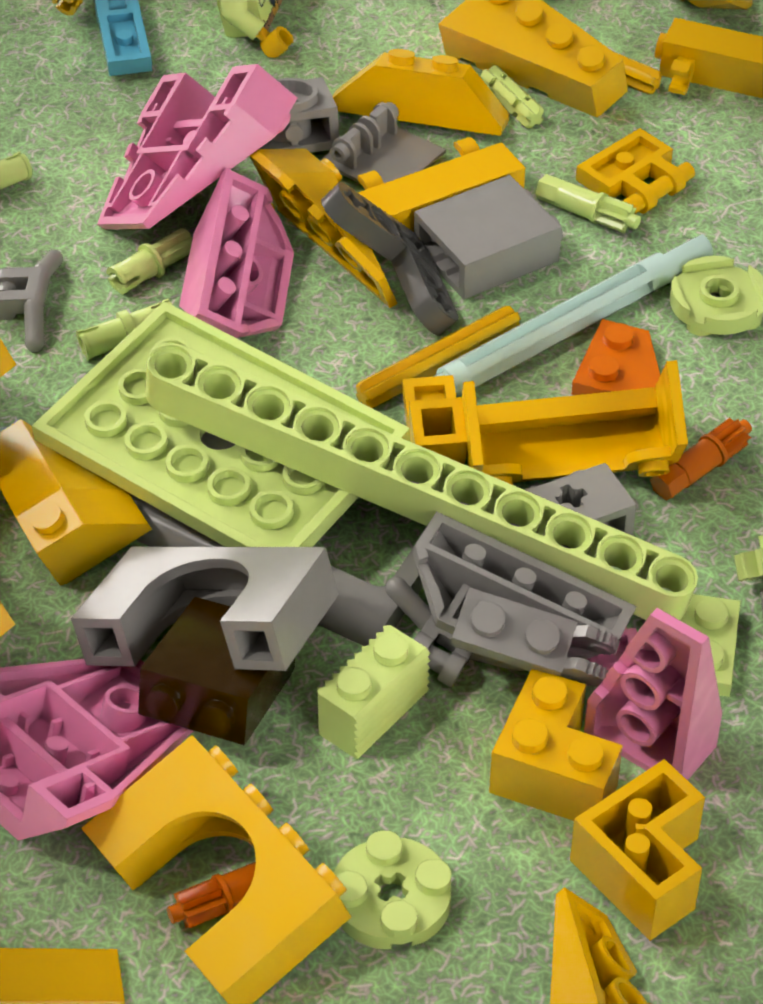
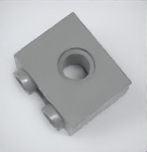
M299 78L276 79L293 93L297 100L289 112L291 118L285 129L260 149H307L309 152L331 150L333 141L339 137L338 107L324 78L305 80Z

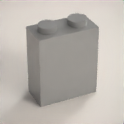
M511 175L414 211V233L427 247L439 274L463 300L559 261L560 242L563 238V231L559 221L553 215H549L534 199L531 192L524 189Z

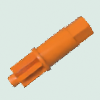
M728 418L708 434L701 436L698 443L685 451L677 463L669 465V473L657 475L650 479L653 491L667 501L683 489L689 488L714 468L723 466L727 460L749 445L747 441L752 438L748 435L752 431L750 423L745 419L739 421L738 418L733 421L731 418Z
M256 862L223 875L215 874L207 881L174 893L176 903L166 907L171 923L175 924L183 921L185 928H192L221 915H227L247 893L254 877Z

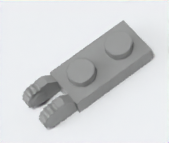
M469 587L451 638V645L528 671L534 669L585 683L588 686L598 687L609 670L602 665L580 657H567L570 646L573 645L597 652L598 654L615 655L620 641L616 635L606 630L603 631L591 625H577V621Z

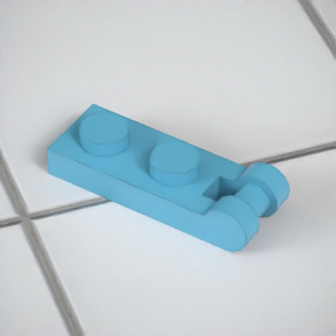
M94 0L95 13L109 76L152 71L151 53L138 0Z

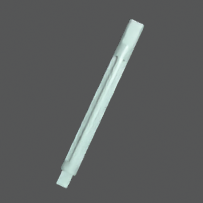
M701 234L664 254L660 252L655 253L437 369L435 376L453 375L456 397L462 396L463 382L474 381L476 388L671 283L674 275L682 272V266L687 262L700 257L712 256L713 248L704 234Z

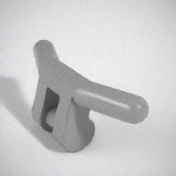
M55 249L49 250L34 267L0 269V320H12L16 314H24L25 346L31 352H39L45 345L44 304L50 278L63 263V255Z
M392 577L386 582L385 590L388 596L421 630L414 640L425 646L430 652L428 666L439 674L437 677L438 681L452 688L470 659L518 672L525 671L522 668L453 647L451 645L452 634L435 626L430 607L404 579ZM437 643L451 651V655L437 648L434 644Z

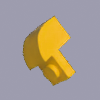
M453 375L403 379L402 393L406 424L410 428V442L465 464L467 436L462 398L456 397Z

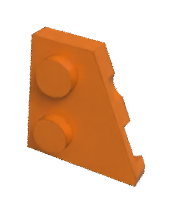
M602 319L574 377L571 395L655 387L660 377V371L649 330Z

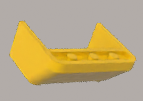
M677 360L666 361L655 387L477 405L474 381L463 382L462 406L467 436V464L471 468L511 485L516 482L562 478L575 471L585 470L606 463L612 472L638 470V476L640 477L664 475L670 472L669 465L679 461L688 445Z

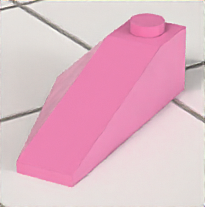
M656 608L627 645L626 650L618 661L607 672L601 684L588 698L584 733L623 745L621 756L646 771L665 759L688 780L717 747L722 718V708L710 640L707 635Z

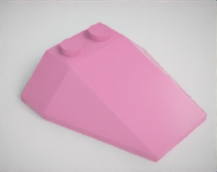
M85 659L0 668V825L18 841L65 829L113 808L123 792L194 732L187 728L138 714L140 668L145 662L140 660L135 667L86 665Z

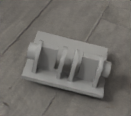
M380 102L373 108L369 116L361 117L357 123L350 126L346 134L337 137L332 143L330 153L324 158L329 159L341 175L358 183V175L372 170L377 171L383 182L386 183L429 168L446 153V149L397 127V117L399 115L397 106L392 102Z

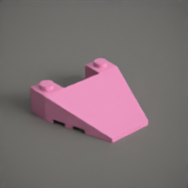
M258 64L232 67L216 97L186 72L163 75L137 122L143 128L137 146L134 143L129 144L124 157L130 161L124 179L120 176L115 178L97 225L106 230L150 229L220 178L226 168L231 170L282 132L290 121L291 114L289 112L295 104L297 97Z

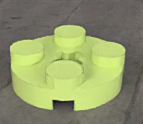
M725 256L696 258L682 266V273L677 277L674 275L671 282L670 305L674 314L682 322L686 323L688 331L697 336H708L711 334L728 335L753 330L760 326L762 322L763 276L750 265H748V271L735 267L733 258ZM711 293H719L721 297H715Z
M381 830L369 836L367 842L359 844L347 852L334 870V874L347 889L339 898L351 915V918L341 928L350 937L366 946L376 949H392V944L402 945L412 941L411 946L423 943L433 937L448 918L451 905V870L448 864L442 861L433 850L417 841L400 838L392 831ZM385 884H398L402 886V893L405 897L401 899L397 896H392L387 901L380 899V887Z

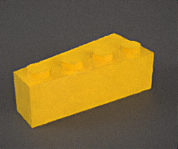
M465 0L438 23L447 56L455 57L458 60L463 58L471 61L481 70H489L493 65L499 66L519 86L527 89L529 87L536 88L547 93L548 98L596 118L628 92L623 58L543 0Z

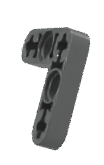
M342 182L335 185L321 199L324 210L338 226L391 261L415 316L430 332L440 336L458 320V313L427 247L413 231Z

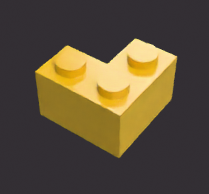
M531 669L492 750L489 793L574 821V818L616 791L623 745L580 731L583 721L586 684Z
M665 759L574 818L570 861L649 941L695 910L702 874V867L683 849L698 840L705 796Z

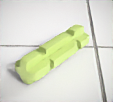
M493 65L489 70L484 69L480 75L485 84L511 115L517 116L516 119L525 128H532L536 124L540 125L544 120L542 117L544 108L532 99L512 78L508 77L499 66Z

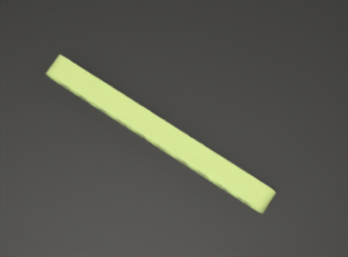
M164 343L154 347L148 354L146 360V400L151 407L161 413L425 526L429 524L437 511L637 606L633 615L647 620L656 608L678 620H681L685 615L697 586L698 575L691 562L682 556L183 345ZM509 523L517 524V525H519L520 527L513 526V525H511V524H509ZM611 566L618 567L621 570L614 569ZM663 588H667V589H669V590H671V591H673V592H668V591L664 590Z

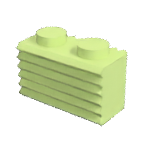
M391 625L383 626V632H376V639H369V645L361 646V652L354 653V659L347 660V666L339 667L340 673H332V680H325V687H317L319 735L355 759H359L430 690L427 686L430 683L427 679L430 676L428 673L430 669L428 666L430 662L428 658L430 652L428 649Z

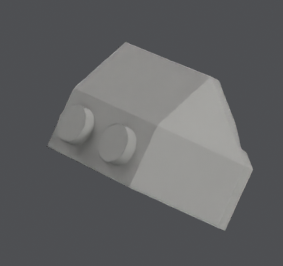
M437 511L414 545L412 552L435 626L452 635L469 587L577 621V625H591L600 630H606L616 635L619 640L637 607ZM571 645L567 657L588 659L600 655V653Z

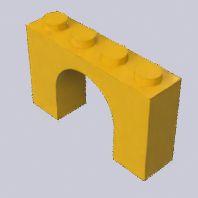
M191 735L123 792L113 808L97 814L81 829L132 890L146 882L183 849L202 839L229 836L244 840L254 846L256 855L255 873L247 893L227 915L184 951L228 1004H253L351 918V915L339 898L347 889L324 862L316 869L310 865L303 857L310 850L309 847L287 822L278 829L267 816L274 810L253 784L250 783L243 790L232 779L238 773L237 768L217 745L207 751Z

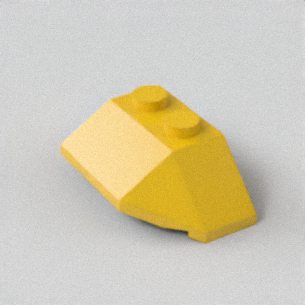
M392 49L388 53L384 52L339 87L332 96L338 107V112L369 116L378 103L392 102L399 110L397 121L497 136L502 135L510 115L471 65L461 64L457 58L447 55L434 56L432 59L415 57L414 52L405 49Z

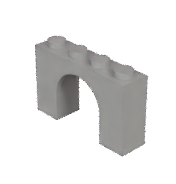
M131 547L71 617V621L86 665L135 667L159 635L168 626L177 621L194 597H199L227 606L232 605L222 617L220 623L234 669L286 671L339 593L326 547Z

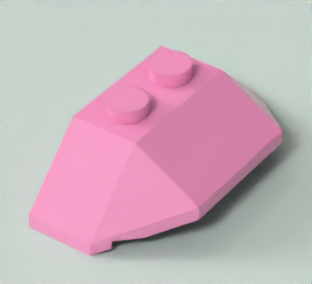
M226 168L222 172L193 234L179 307L221 331L240 338L275 331L282 326L294 251L282 221L271 205L273 199L269 189Z

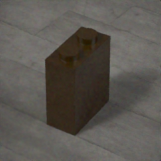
M194 597L140 668L138 714L245 745L290 678L295 668V658L286 671L234 669L220 620L231 606Z

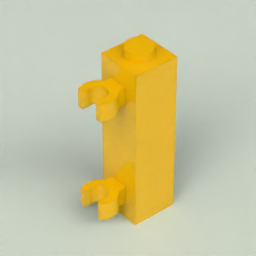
M674 18L667 34L660 33L655 48V58L661 59L660 72L662 76L672 78L668 92L686 95L691 82L763 99V36L680 18Z
M467 137L454 142V148L460 153V157L384 183L380 174L375 170L358 175L357 180L365 189L358 193L414 232V211L507 175H511L524 188L526 167L502 142L480 149L472 137Z

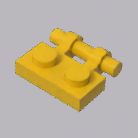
M639 128L577 165L576 181L591 191L603 192L613 198L622 194L627 197L622 201L632 204L636 208L634 214L638 212L645 214L656 207L658 200L667 194L673 196L683 190L686 182L695 176V170L688 162H684L677 167L671 163L673 148ZM648 177H651L655 181L651 182L650 184H647L643 180H645Z

